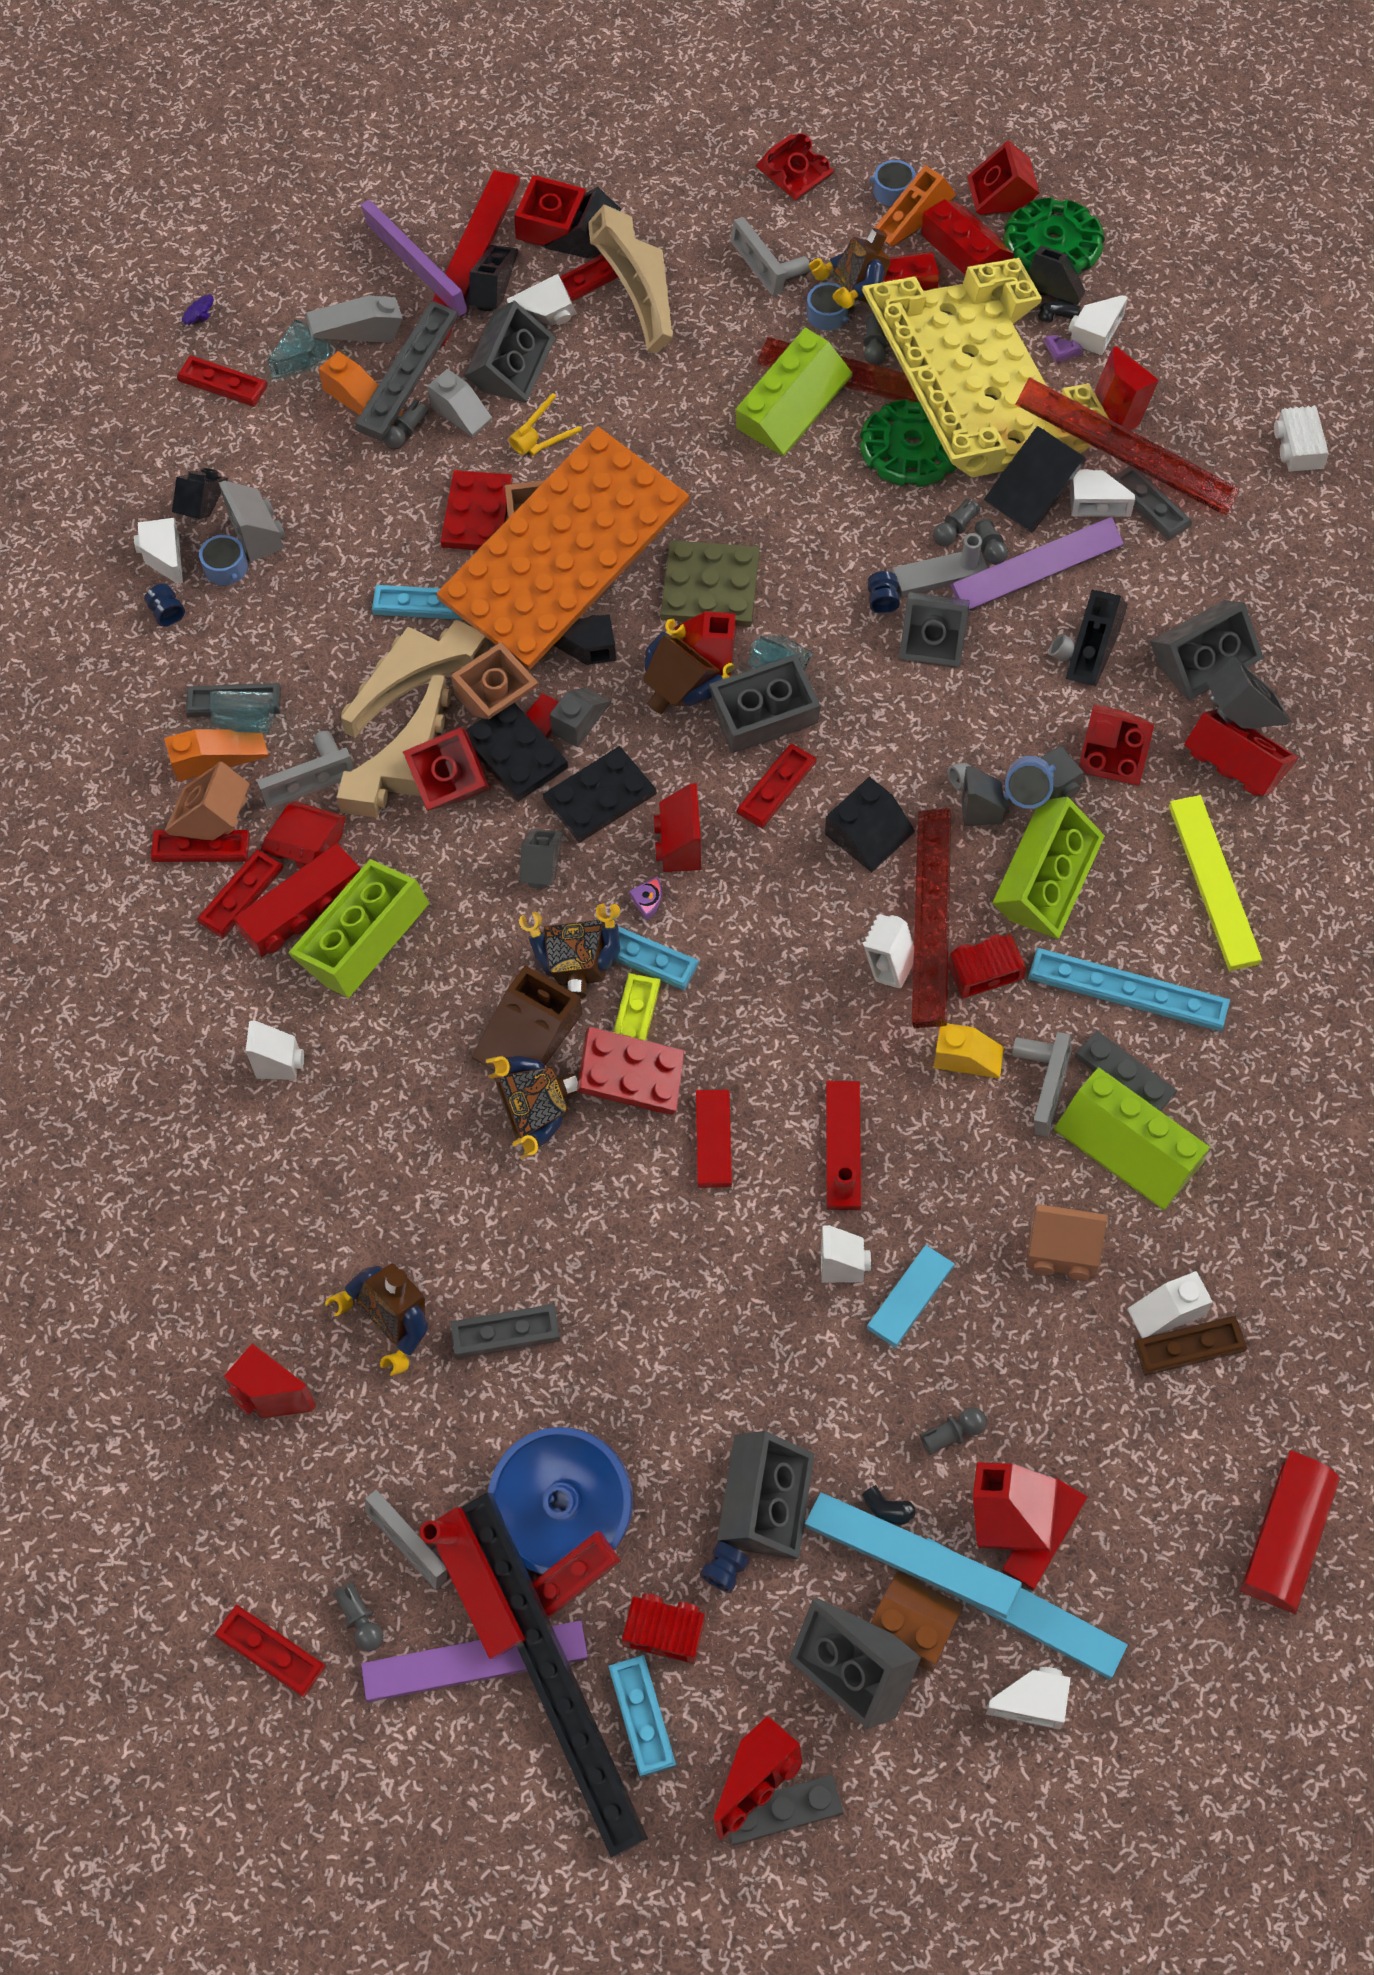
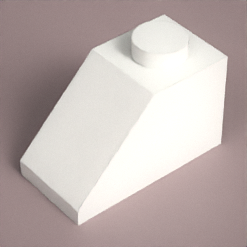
M558 274L507 299L508 303L515 300L538 322L550 326L564 324L577 314Z
M1121 295L1084 305L1079 316L1074 315L1068 329V332L1072 333L1070 342L1074 340L1083 349L1102 355L1124 317L1128 297Z
M1079 470L1071 480V516L1131 517L1135 494L1103 470Z
M174 518L138 522V535H134L136 553H142L145 564L177 584L183 583L180 540Z
M249 1021L246 1054L256 1079L296 1080L297 1069H302L304 1065V1050L299 1049L295 1036L258 1021Z
M830 1225L823 1226L821 1239L822 1283L863 1282L864 1272L871 1271L870 1250H864V1238Z
M1197 1271L1163 1284L1127 1310L1141 1338L1161 1334L1206 1316L1213 1301Z
M1040 1667L1039 1671L1032 1670L990 1699L986 1715L1060 1730L1065 1722L1071 1677L1062 1676L1061 1670L1051 1667Z

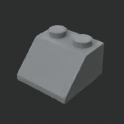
M228 481L219 482L229 520L242 543L249 561L252 562L283 550L281 538L285 537V533L280 521H273L271 517L274 515V511L269 499L263 500L257 488Z

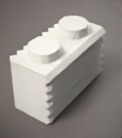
M1314 405L1305 408L1302 406L1300 408L1295 407L1294 409L1291 407L1289 409H1282L1279 420L1274 423L1276 439H1281V461L1287 462L1289 472L1324 469L1329 452L1317 407Z
M880 914L876 916L877 920L873 921L874 925L871 926V931L868 932L869 936L865 937L866 941L863 942V946L875 981L892 987L902 988L917 958L914 945L912 944L913 941L910 937V930H908V923L898 916L891 915L888 917Z

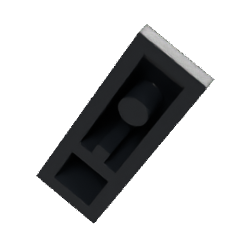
M490 245L470 271V306H477L481 311H492L498 308L506 293L518 254L517 248Z
M1091 590L1066 679L1097 686L1119 636L1128 606L1122 596Z

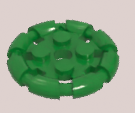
M1047 197L1030 201L1026 207H1019L1010 215L1004 227L1006 233L1003 235V243L1014 253L1013 258H1020L1027 273H1029L1034 254L1042 245L1067 254L1079 275L1082 269L1086 268L1088 270L1098 261L1104 249L1102 243L1105 241L1100 221L1096 216L1089 214L1088 208L1072 200L1058 201L1054 200V197ZM1052 212L1063 213V216L1052 215ZM1049 234H1055V235L1058 234L1060 237H1059V238H1051V237H1049L1048 235H1049Z
M901 399L887 403L881 407L878 413L873 412L861 429L860 438L862 441L859 446L864 462L869 469L872 470L874 468L878 472V476L889 483L898 486H904L905 484H916V487L928 486L943 480L946 473L949 472L951 474L957 469L950 462L920 402ZM914 437L919 439L920 442L911 444L906 439ZM888 456V461L885 463L882 459ZM935 459H938L941 463L937 465ZM906 467L917 468V472H908Z

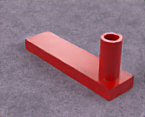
M826 1081V1210H861L860 1081Z
M455 1507L435 1521L429 1520L424 1522L420 1528V1537L426 1543L435 1544L489 1659H496L524 1642V1635L463 1509Z

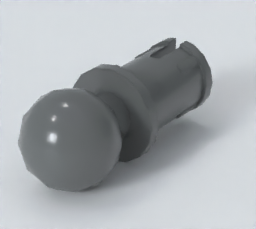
M871 314L865 320L866 336L864 337V346L866 348L864 350V357L869 364L879 365L886 357L887 352L884 347L886 345V337L883 335V330L875 315Z
M414 400L409 408L400 417L396 418L394 421L396 426H391L383 439L384 444L391 449H398L403 446L405 434L413 435V429L429 413L427 407L422 402L419 403L418 400Z
M966 498L956 511L945 517V523L935 527L933 531L935 542L940 546L951 545L956 539V534H962L968 522L980 512L979 505L974 500L971 501L970 498Z
M981 519L975 525V532L982 539L981 550L984 552L985 559L993 565L1000 564L1008 556V549L1004 544L1003 537L996 532L992 521L990 522V519Z
M966 1408L960 1414L958 1421H955L950 1416L947 1418V1422L921 1433V1442L925 1450L928 1451V1454L932 1455L956 1442L959 1444L963 1443V1434L975 1436L982 1433L987 1425V1418L984 1412L978 1408Z
M353 1582L345 1584L346 1589H343L341 1586L333 1592V1596L336 1598L347 1619L346 1627L356 1628L354 1633L355 1644L363 1651H374L383 1642L384 1635L382 1629L376 1623L369 1622L368 1618L373 1615L372 1610L366 1609L355 1588V1584Z

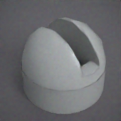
M1060 634L1052 642L1049 654L1060 661L1069 660L1072 658L1075 642L1065 634Z
M957 763L948 767V779L956 790L963 788L966 766H970L967 763Z

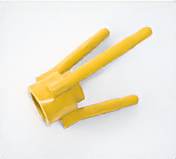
M552 393L528 421L508 437L511 447L521 456H524L527 452L534 456L540 450L582 431V427L578 426L537 444L539 435L532 425L554 401L556 394Z

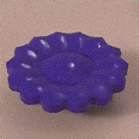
M204 295L194 301L184 312L182 317L183 323L190 325L198 319L201 322L206 321L210 316L208 311L213 305V296Z

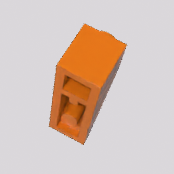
M924 165L874 228L887 234L885 243L892 247L922 228L924 211L943 199L951 201L956 193L942 175Z
M339 351L318 368L323 390L358 415H361L379 385L359 364ZM401 410L397 417H400L404 411Z
M194 729L164 738L170 762L178 782L198 777L220 761L228 767H234L269 757L261 729Z

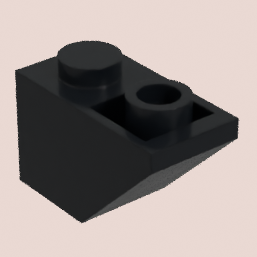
M1042 245L1034 254L1028 273L1039 294H1048L1057 297L1058 301L1078 305L1086 290L1069 256Z
M200 468V471H188L186 475L177 476L172 512L196 519L209 517L221 495L219 482L228 481V478L218 476V471L210 468Z
M610 614L579 618L554 646L585 665L616 661L615 641Z

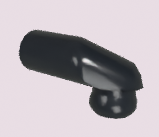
M1064 301L1044 302L1039 307L1041 310L1038 318L1049 323L1053 321L1054 314L1072 319L1074 315L1079 316L1081 307Z
M877 1485L870 1487L862 1494L874 1515L893 1525L907 1524L915 1516V1507L911 1502L887 1501Z

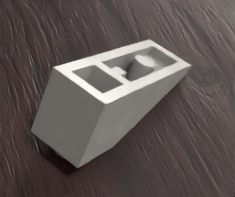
M371 295L306 312L305 315L312 338L383 343L393 342L403 319L395 297Z

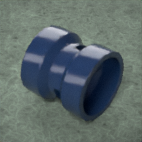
M880 571L870 575L868 578V590L871 593L869 604L873 612H894L899 608L900 598L898 592H896L898 589L896 574Z
M158 584L152 587L144 597L146 605L154 612L153 615L157 623L163 627L180 621L185 614L183 605L178 599H175V592L168 584Z
M718 1542L713 1550L715 1560L704 1565L700 1576L707 1583L721 1591L732 1593L737 1584L736 1572L744 1571L749 1563V1559L731 1545Z

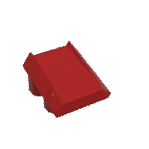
M803 133L790 134L770 148L756 164V167L794 200L804 196L835 172L830 167V162L825 156L814 154L811 151L812 140Z
M293 801L287 805L264 838L261 850L269 852L270 855L278 859L285 857L295 861L297 868L301 869L340 841L346 816Z

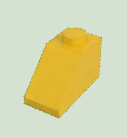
M940 1022L933 1068L1000 1079L1004 1047L974 1027Z

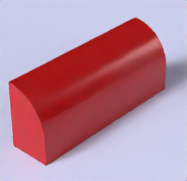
M1290 1450L1283 1460L1240 1592L1295 1615L1297 1614L1340 1481L1337 1473L1330 1467Z

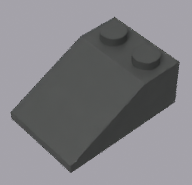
M818 1598L813 1599L789 1658L794 1665L867 1730L897 1717L921 1659L918 1654L894 1634Z

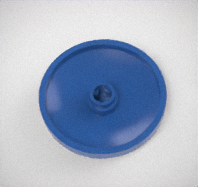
M546 1428L530 1433L518 1440L499 1460L488 1488V1493H492L525 1567L540 1574L550 1569L596 1531L602 1532L615 1551L625 1537L632 1517V1485L622 1460L606 1442L589 1432L576 1428Z

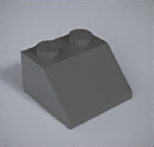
M909 592L899 659L960 667L970 600Z
M1235 656L1206 682L1212 692L1209 695L1210 699L1219 707L1217 712L1227 723L1234 721L1242 729L1287 725L1291 721L1276 693Z

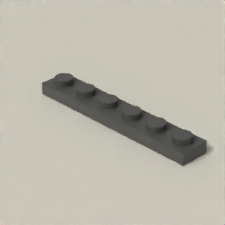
M431 300L355 423L356 431L383 441L456 322L458 311Z

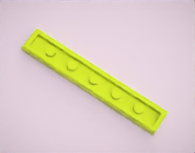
M1201 795L1170 801L1169 809L1228 970L1233 971L1260 965L1262 961L1260 952Z

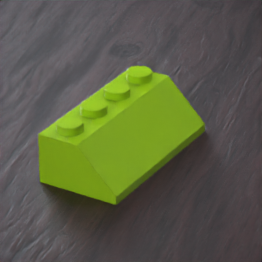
M804 328L735 409L736 428L784 457L852 377V371L829 341Z
M1069 797L1047 800L1042 806L1036 807L992 904L1009 921L1059 939L1105 835Z
M369 859L288 953L325 987L350 998L430 903L416 879Z
M1100 1067L1095 1070L1078 1090L1054 1127V1131L1162 1210L1169 1206L1201 1167L1210 1149L1203 1141Z

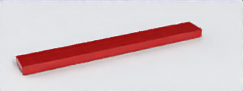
M493 170L445 272L462 290L465 301L469 294L470 271L492 244L520 184V176ZM435 293L434 298H433L432 301L437 302V303H439V304H441V305H444V306H446V307H449V306ZM453 327L449 331L441 346H445Z

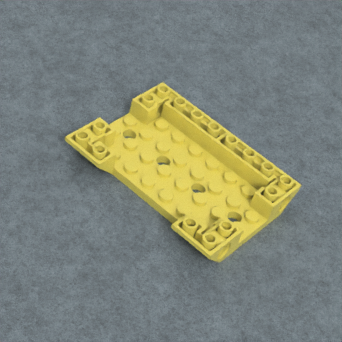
M1020 258L967 267L963 284L923 291L916 276L862 287V291L950 462L973 478L1004 471L1037 426L1080 454L1112 431L1113 425L1089 383L1063 388L1058 403L1055 402L1013 324L1040 304L1042 300ZM943 311H948V312H950L952 315H948L947 313H945V312H943ZM966 352H967V353H971V354H973L975 357H971L970 355L965 354V353H966ZM986 395H993V396H995L998 400H994L993 398H991V397H989V396H986ZM1009 438L1018 439L1021 443L1017 444L1015 441L1009 440Z

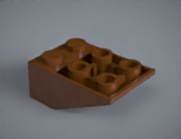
M525 965L506 990L472 1055V1059L494 1072V1064L492 1062L486 1063V1059L499 1056H523L540 1060L545 1066L582 1016L581 997Z

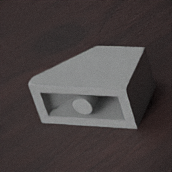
M446 369L427 386L430 407L471 437H474L492 421V416L469 383L449 369Z

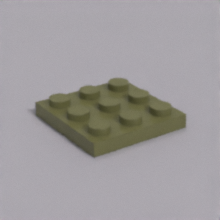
M670 540L660 614L661 620L675 619V621L685 622L705 611L735 613L736 626L752 627L760 547Z

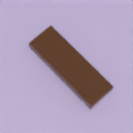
M1236 1316L1134 1341L1144 1376L1247 1350V1345Z

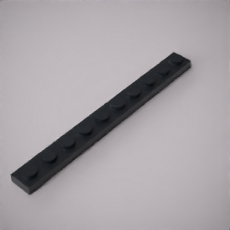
M485 1493L460 1508L463 1509L524 1635L525 1641L517 1645L518 1651L611 1858L616 1857L648 1840V1837L492 1493Z

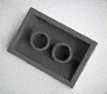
M514 300L493 312L464 376L484 393L526 403L556 337Z
M1223 600L1150 641L1159 667L1187 700H1191L1209 690L1210 688L1206 682L1232 657L1235 656L1247 668L1264 659L1244 602Z
M797 654L709 684L718 723L731 753L818 723L821 705Z
M767 1431L734 1435L717 1541L724 1542L742 1551L799 1559L815 1453Z

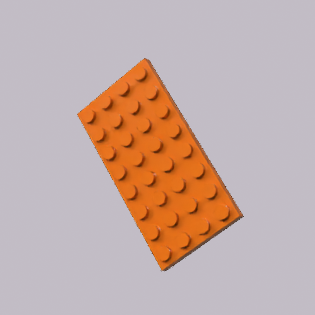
M597 426L436 593L437 599L495 645L502 642L515 658L530 671L690 502V495Z

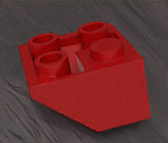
M705 611L682 623L686 630V635L682 640L720 670L718 675L721 676L724 666L728 663L733 664L736 614ZM732 671L729 672L727 675L731 677Z
M1094 704L1079 767L1084 774L1140 786L1155 724L1123 710Z
M977 1462L973 1505L978 1548L1051 1552L1057 1480L1015 1464Z

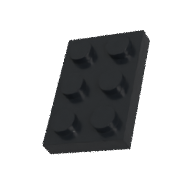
M515 703L489 720L482 718L466 729L477 757L517 802L568 768V761Z
M618 746L543 793V800L580 843L655 796L657 791L621 746Z

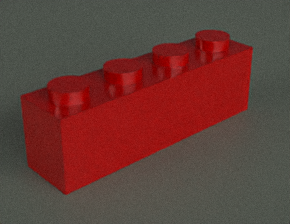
M338 843L334 844L233 917L238 932L261 958L267 953H275L283 946L284 941L293 934L304 932L309 927L310 922L328 908L361 868Z

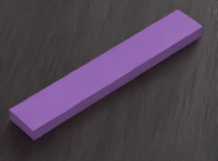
M367 200L361 204L366 223L377 236L451 309L458 311V316L467 312L462 290L372 201Z
M1109 517L954 582L950 586L955 598L970 600V610L1120 547L1124 543L1113 517Z
M581 1620L552 1626L568 1663L588 1660ZM481 1640L361 1663L367 1703L527 1671L517 1646L496 1659H489Z

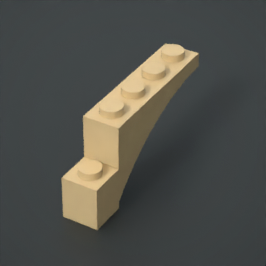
M603 205L588 222L590 244L598 248L627 290L640 319L647 351L658 353L665 345L669 344L673 335L663 250L634 238L635 231L633 229L632 216Z
M457 619L454 620L449 629L443 630L439 641L407 627L401 636L399 635L395 638L387 656L378 661L375 672L370 679L361 684L358 695L353 702L344 707L341 720L345 734L356 738L367 723L382 709L405 693L430 682L433 674L442 676L453 674L488 651V638L474 627Z
M432 675L427 692L418 710L407 726L389 745L350 772H343L337 794L341 813L378 818L380 807H386L388 792L421 796L403 751L436 738L437 733L443 732L445 716L442 715L443 708L449 707L451 701V689H447L445 676Z

